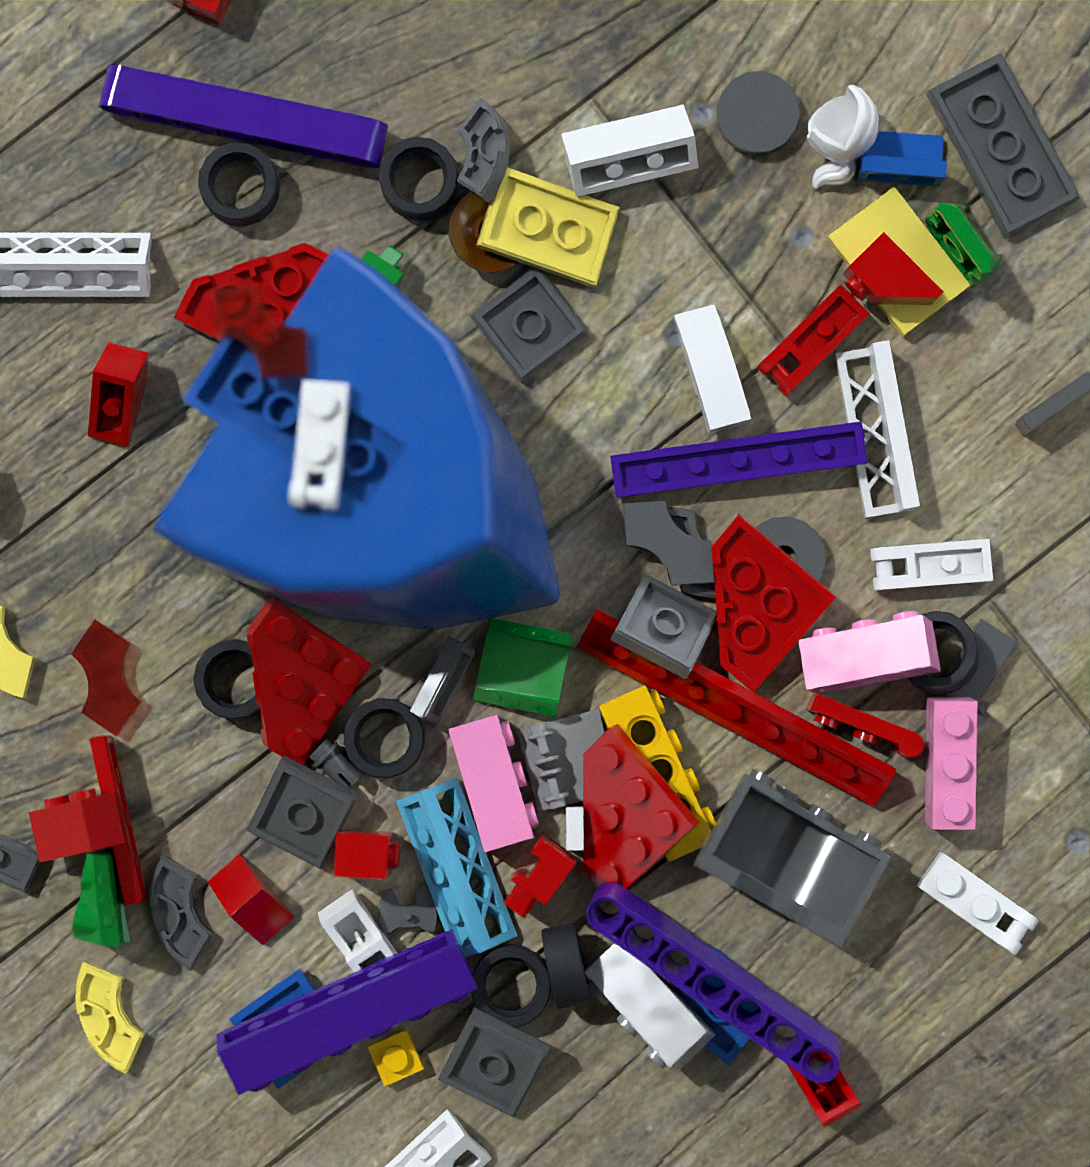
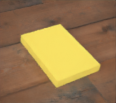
M507 167L503 181L488 206L476 247L594 288L600 276L620 207L587 195L576 197L573 190Z
M894 186L831 233L827 240L845 264L849 266L885 232L944 291L932 305L877 304L899 334L904 337L965 291L970 284Z

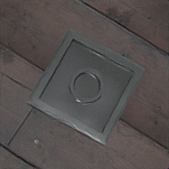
M537 268L531 269L470 315L471 319L520 383H523L588 332L546 276Z
M644 574L610 640L687 679L717 619V613L714 609Z
M283 756L246 831L322 869L335 845L336 833L342 830L359 794Z
M473 1008L438 1080L514 1118L551 1046Z

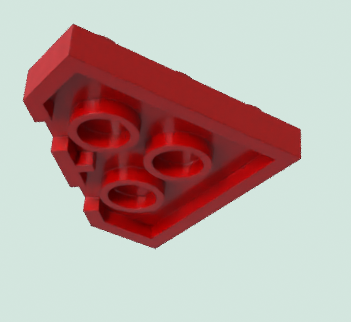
M302 243L290 247L289 250L268 257L262 256L232 266V269L211 276L205 275L193 279L173 317L175 320L221 342L231 325L269 348L330 255L307 243Z
M739 513L711 546L720 662L725 670L750 691L754 692L835 600L836 595Z
M270 596L246 631L248 647L252 650L254 664L252 674L256 701L260 706L263 725L260 728L262 742L268 749L279 756H286L304 765L372 664Z
M617 724L610 727L583 753V871L597 888L602 884L612 882L629 889L700 822Z

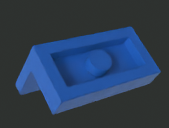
M878 131L876 140L870 149L858 157L857 180L939 187L946 178L947 161H942L944 139L939 135Z

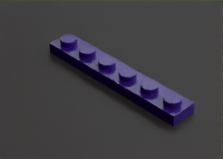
M862 421L610 456L616 498L867 464Z

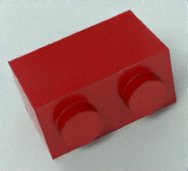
M95 788L78 791L69 795L44 800L45 809L29 812L39 863L125 843L114 793L97 796Z
M341 830L337 832L334 877L387 879L391 875V870H397V867H399L400 842L393 841V832Z

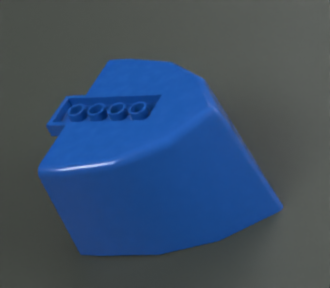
M337 247L330 254L269 348L231 325L183 398L185 403L219 425L160 514L154 526V533L193 558L235 581L329 620L439 630L550 606L559 600L560 587L535 475L454 341L377 269L345 249ZM303 380L345 383L351 387L340 498L337 511L322 510L321 505L307 504L305 508L290 507L289 495L294 472ZM310 474L309 486L323 487L325 475Z

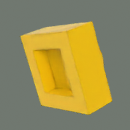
M408 1028L368 1046L384 1086L424 1069Z

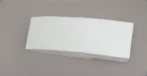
M715 305L674 315L695 395L698 396L708 434L749 423L751 416Z
M353 889L318 912L322 927L345 956L346 962L353 972L397 954L395 948Z

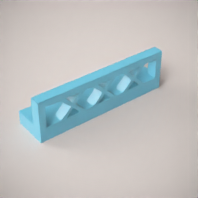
M458 778L397 800V806L445 932L453 929L465 957L484 952L517 937ZM444 791L448 792L453 805L451 816L442 812L436 797L437 794ZM456 832L465 837L468 845L466 856L458 853L454 845ZM471 872L478 875L483 885L481 896L472 892L469 884ZM487 912L495 916L501 932L491 938L484 924Z

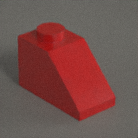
M885 232L847 267L843 274L847 279L845 285L849 291L859 300L863 301L866 298L871 304L932 305L944 292Z
M108 342L93 370L88 437L126 447L129 446L146 387L149 352Z

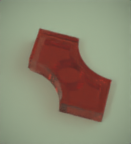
M260 287L214 289L215 334L218 337L236 339L247 345L257 358L259 371L263 379L309 377L308 332L302 328L286 326L275 320L265 307Z
M95 619L71 653L82 665L88 680V697L81 713L113 735L119 736L142 703L131 691L125 677V658L132 643Z

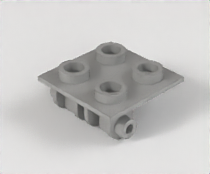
M599 709L517 730L538 812L583 801V753L605 733Z

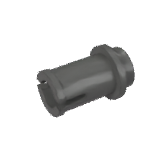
M326 739L309 756L315 762L312 766L314 768L319 766L334 782L349 789L364 773L359 771L336 748L339 745L337 742L332 744Z

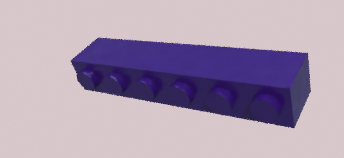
M453 929L217 1033V1053L238 1095L249 1090L257 1092L265 1089L274 1079L285 1074H298L305 1071L314 1061L323 1057L341 1055L348 1051L352 1044L361 1040L379 1038L388 1033L391 1027L406 1020L416 1021L422 1019L435 1007L444 1003L453 1004L464 1000L471 991L477 989L476 982Z

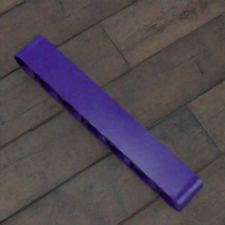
M108 65L99 108L120 116L368 168L380 167L388 131L386 123L369 117L121 65Z
M607 882L595 890L587 908V919L596 931L809 1080L825 1083L831 1081L837 1075L840 1067L842 1045L834 1033L622 885ZM599 902H612L617 906L619 912L608 914L600 908ZM645 926L653 932L654 937L649 939L642 938L635 932L634 928ZM681 951L689 957L690 961L678 963L671 958L669 953ZM717 976L724 981L725 985L720 988L712 987L705 981V978ZM744 1001L755 1002L760 1007V1010L748 1012L741 1007L740 1003ZM788 1026L796 1034L791 1037H784L776 1031V1028ZM816 1051H824L832 1058L823 1062L814 1059L811 1054Z

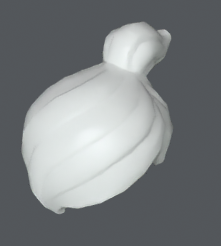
M848 85L846 95L822 105L812 115L808 123V144L815 152L830 160L829 163L816 169L812 180V187L815 189L825 184L837 186L849 182L855 175L856 165L854 160L867 152L876 140L879 125L876 106L871 98L855 85Z

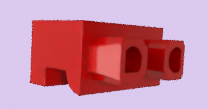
M543 832L531 849V853L539 858L531 870L520 868L512 874L510 880L515 883V886L504 902L507 907L524 919L538 900L544 905L548 903L576 864L577 857Z

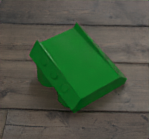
M940 202L932 210V215L926 218V225L935 240L969 282L970 287L974 288L993 274H996L1002 254L993 253L966 214L969 207Z
M490 618L473 700L556 717L573 634Z
M98 850L87 853L81 878L80 899L76 906L72 923L73 938L101 946L121 948V943H130L114 852Z

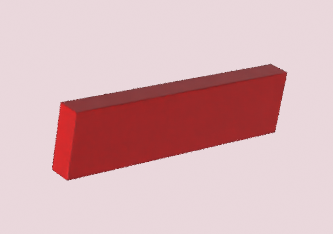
M111 735L89 738L101 795L114 793L125 843L112 847L125 906L147 900L148 896L114 740Z

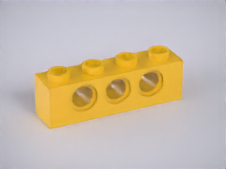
M646 685L599 705L598 708L608 729L618 724L650 763L656 759H664L670 764L672 774L669 780L666 781L679 798L687 802L689 810L700 822L665 855L666 860L670 862L702 848L716 822L708 806L702 809L699 806L694 793L701 791L691 767L685 770L682 768L677 754L684 751L674 729L665 730L660 715L665 714L666 710L656 690L648 692ZM639 720L648 721L654 728V738L646 745L635 743L631 737V728Z

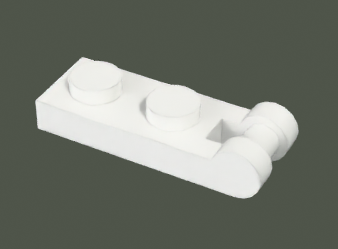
M303 380L294 472L289 495L290 507L305 508L307 504L321 505L322 510L337 511L351 388L348 384ZM310 474L325 475L323 487L309 486Z
M990 539L870 549L871 562H876L877 578H873L874 591L993 581ZM904 559L905 575L893 576L892 560Z
M939 852L916 885V887L1015 956L1023 946L1019 942L1028 929L1033 931L1039 922L1036 917L1016 905L943 852ZM1004 913L1014 919L1006 933L996 927Z

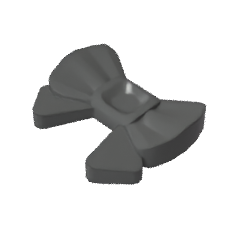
M419 883L414 906H401L392 889L386 890L380 899L381 907L379 910V923L384 934H389L399 927L416 926L426 932H434L438 919L437 909L431 900L432 896L426 884Z

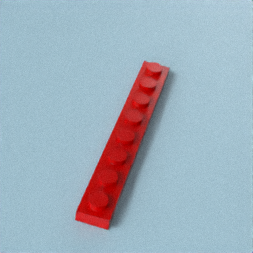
M598 609L593 614L576 648L874 807L894 778L896 768L698 662H695L687 679H684L615 643L610 639L620 621Z

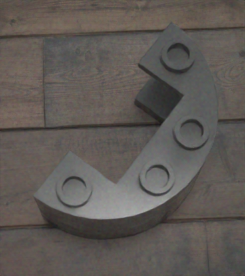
M752 768L749 775L744 773L696 858L694 865L842 948L888 865L891 856L879 850L882 844L880 840L862 830H859L857 836L841 830L830 823L834 817L832 814L812 803L808 810L795 803L798 798L797 794L777 783L772 789L775 780Z

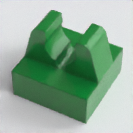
M390 245L379 257L368 250L361 260L377 269L399 290L403 277V272L398 270L401 266L399 261L404 254Z

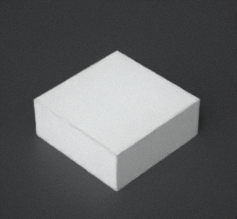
M566 806V850H584L583 806Z

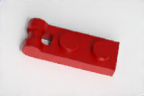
M840 284L756 368L764 376L769 374L779 384L777 389L787 397L870 313ZM788 354L799 364L792 373L780 363Z
M817 693L811 695L806 710L815 713L814 722L837 730L839 723L855 729L853 737L873 745H877L879 739L893 744L894 751L902 757H916L924 749V741L916 732Z

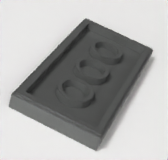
M1002 53L927 91L926 96L1004 239L1080 199L1078 192Z

